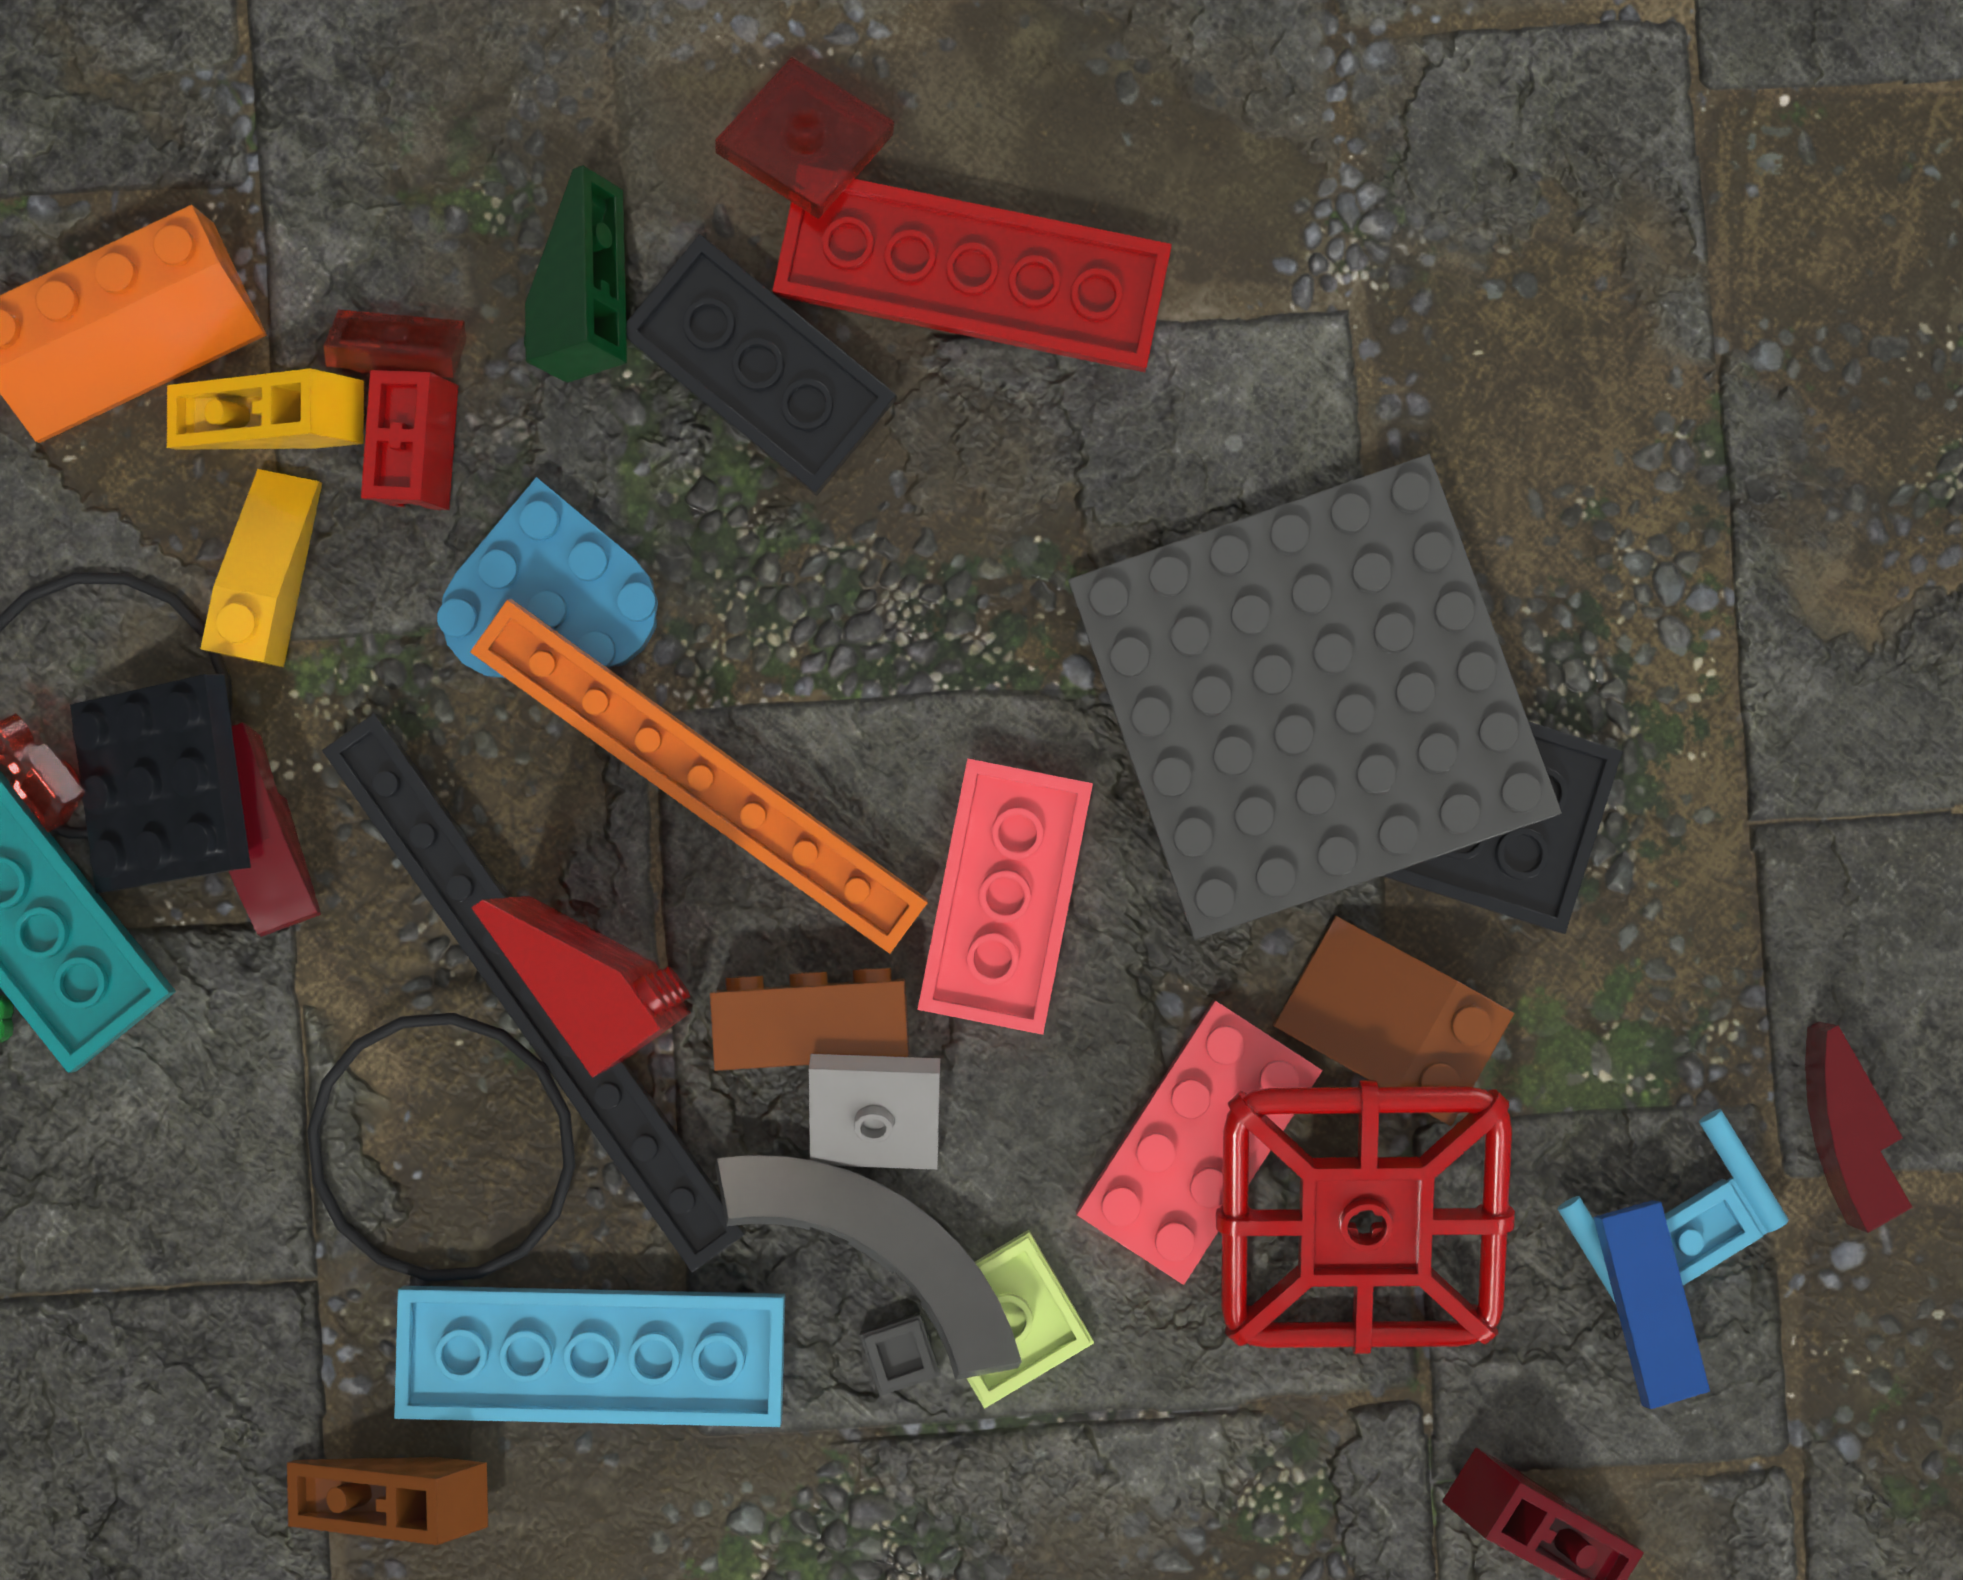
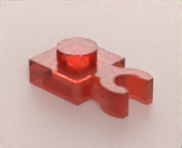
M16 713L0 721V764L7 766L13 773L9 782L47 832L68 822L85 794L80 787V781L75 770L66 761L58 759L46 743L37 747L29 727Z

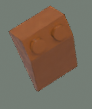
M1334 915L1273 1026L1364 1078L1376 1080L1380 1087H1474L1515 1013L1450 976ZM1459 1113L1428 1114L1452 1126Z

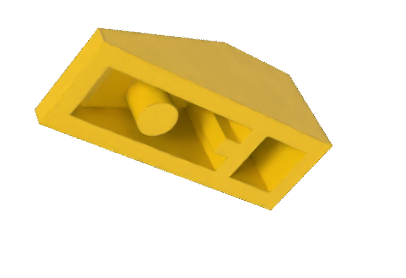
M309 368L167 385V448L317 449L364 444V380Z
M257 469L213 586L201 650L284 668L322 487L320 481Z

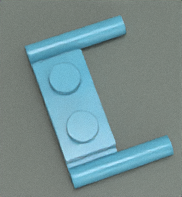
M1721 1109L1705 1115L1699 1120V1123L1732 1177L1728 1180L1720 1179L1665 1213L1683 1285L1762 1238L1766 1233L1783 1227L1789 1221ZM1575 1196L1562 1203L1557 1210L1615 1303L1594 1219L1580 1196Z

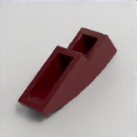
M242 722L231 727L251 868L229 871V874L257 935L263 937L319 916L321 911L287 799L277 791L261 735Z
M1819 1021L1807 1027L1805 1074L1807 1106L1815 1147L1828 1186L1847 1225L1869 1233L1913 1208L1881 1153L1883 1149L1903 1139L1839 1025Z

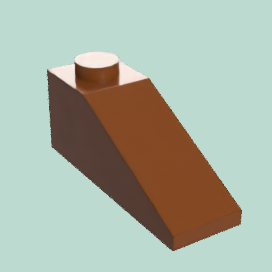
M442 1457L302 1459L287 1462L289 1527L431 1545H440L488 1527L487 1462Z

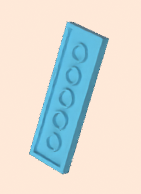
M402 1286L398 1289L394 1419L781 1427L783 1413L785 1294Z

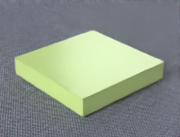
M1029 1230L975 1261V1264L985 1276L1003 1308L1013 1331L1022 1361L1018 1369L967 1378L984 1409L1094 1344L1093 1337Z

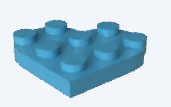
M536 477L455 573L443 594L442 605L437 613V622L444 633L447 645L462 664L487 677L506 679L471 654L470 651L508 599L517 602L607 668L626 665L646 648L657 628L656 613L658 600L653 588V580L638 561Z

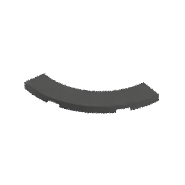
M766 1155L717 1158L715 1168L727 1226L777 1224L810 1230L811 1227L849 1241L848 1245L868 1255L892 1274L895 1272L921 1300L920 1305L927 1313L942 1340L955 1380L1018 1369L1022 1361L1013 1331L996 1294L985 1276L963 1247L936 1220L911 1201L876 1181L850 1170L818 1161Z

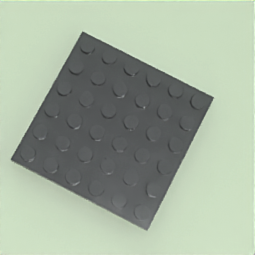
M1430 454L1068 579L1194 941L1562 814Z

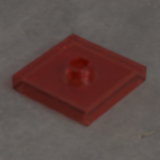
M791 57L715 139L716 154L819 219L893 136L894 121Z

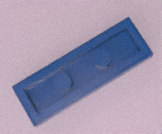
M1651 1200L1593 1217L1642 1406L1654 1409L1710 1392L1662 1202Z

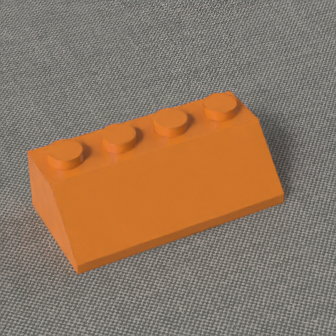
M191 204L0 295V394L35 442L42 443L267 336L214 222Z

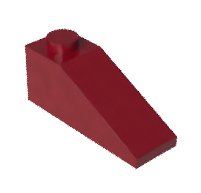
M1477 1447L1442 1500L1447 1507L1485 1539L1560 1580H1628L1644 1554L1637 1546L1521 1472Z

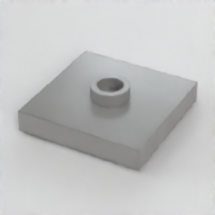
M810 1054V1160L832 1166L937 1170L941 1058Z

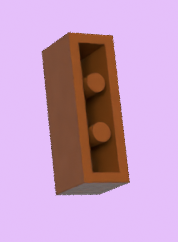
M891 968L853 970V982L828 983L827 971L789 974L790 985L764 987L763 975L725 978L726 989L715 990L710 993L714 1071L809 1065L810 1054L910 1056L906 979H892Z

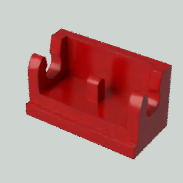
M370 370L361 498L405 508V504H413L432 510L450 509L459 385L431 372Z

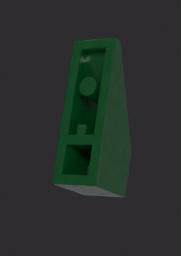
M584 165L572 170L525 301L524 346L526 362L566 383L627 363L623 190Z

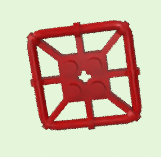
M1360 1080L1358 1087L1266 1088L1251 1091L1248 1094L1239 1091L1228 1102L1230 1111L1227 1113L1223 1130L1222 1206L1216 1210V1229L1222 1233L1221 1309L1224 1322L1227 1325L1225 1334L1236 1345L1248 1344L1263 1348L1352 1347L1354 1354H1370L1372 1347H1459L1475 1344L1479 1341L1487 1344L1499 1334L1496 1326L1500 1323L1504 1308L1507 1233L1514 1229L1515 1210L1509 1206L1512 1125L1510 1113L1508 1112L1509 1101L1496 1089L1486 1091L1485 1089L1469 1086L1378 1087L1376 1080ZM1379 1113H1469L1420 1157H1378ZM1359 1114L1358 1157L1312 1158L1266 1115ZM1249 1131L1300 1177V1209L1253 1210L1248 1207ZM1486 1134L1483 1204L1478 1205L1476 1208H1433L1435 1178ZM1365 1210H1371L1374 1215L1383 1216L1382 1222L1372 1223L1370 1232L1364 1234L1358 1233L1356 1223L1349 1222L1353 1216ZM1432 1235H1481L1478 1306L1468 1302L1431 1267ZM1248 1236H1299L1298 1265L1252 1306H1248ZM1354 1286L1351 1322H1273L1311 1287ZM1374 1286H1419L1456 1321H1372Z

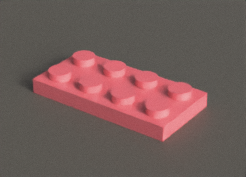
M967 758L917 1010L1043 1035L1093 783Z
M1213 999L1078 1207L1076 1215L1184 1285L1219 1232L1216 1229V1210L1222 1206L1223 1130L1227 1113L1230 1111L1228 1102L1239 1091L1248 1094L1251 1091L1266 1088L1312 1087L1323 1070ZM1268 1114L1266 1116L1284 1131L1294 1114ZM1250 1131L1249 1184L1271 1151Z

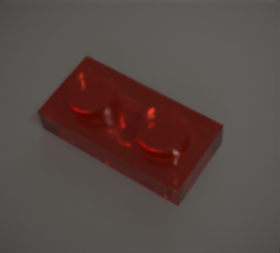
M338 309L323 345L326 367L351 369L360 373H370V370L431 372L440 377L454 378L466 344L465 322L462 320Z

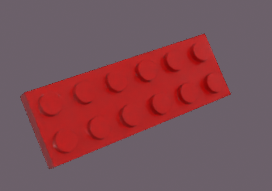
M798 167L772 291L776 297L1145 373L1172 244Z

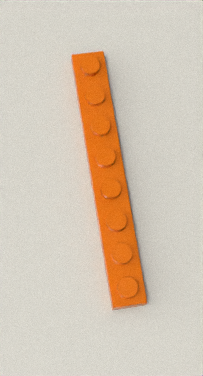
M508 599L470 651L471 654L889 954L928 903L926 897L514 600Z

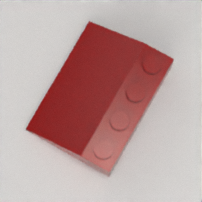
M531 896L485 899L471 907L592 1078L629 1058L691 1013L683 1003L691 997L690 993L670 966L659 969L654 961Z

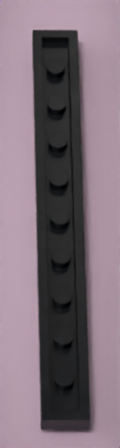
M373 713L322 750L324 755L542 1062L546 1065L549 1072L691 1272H694L743 1237L747 1232L743 1225H726L721 1194L627 1062L624 1060L592 1078L471 907L481 900L509 898V896L379 714Z

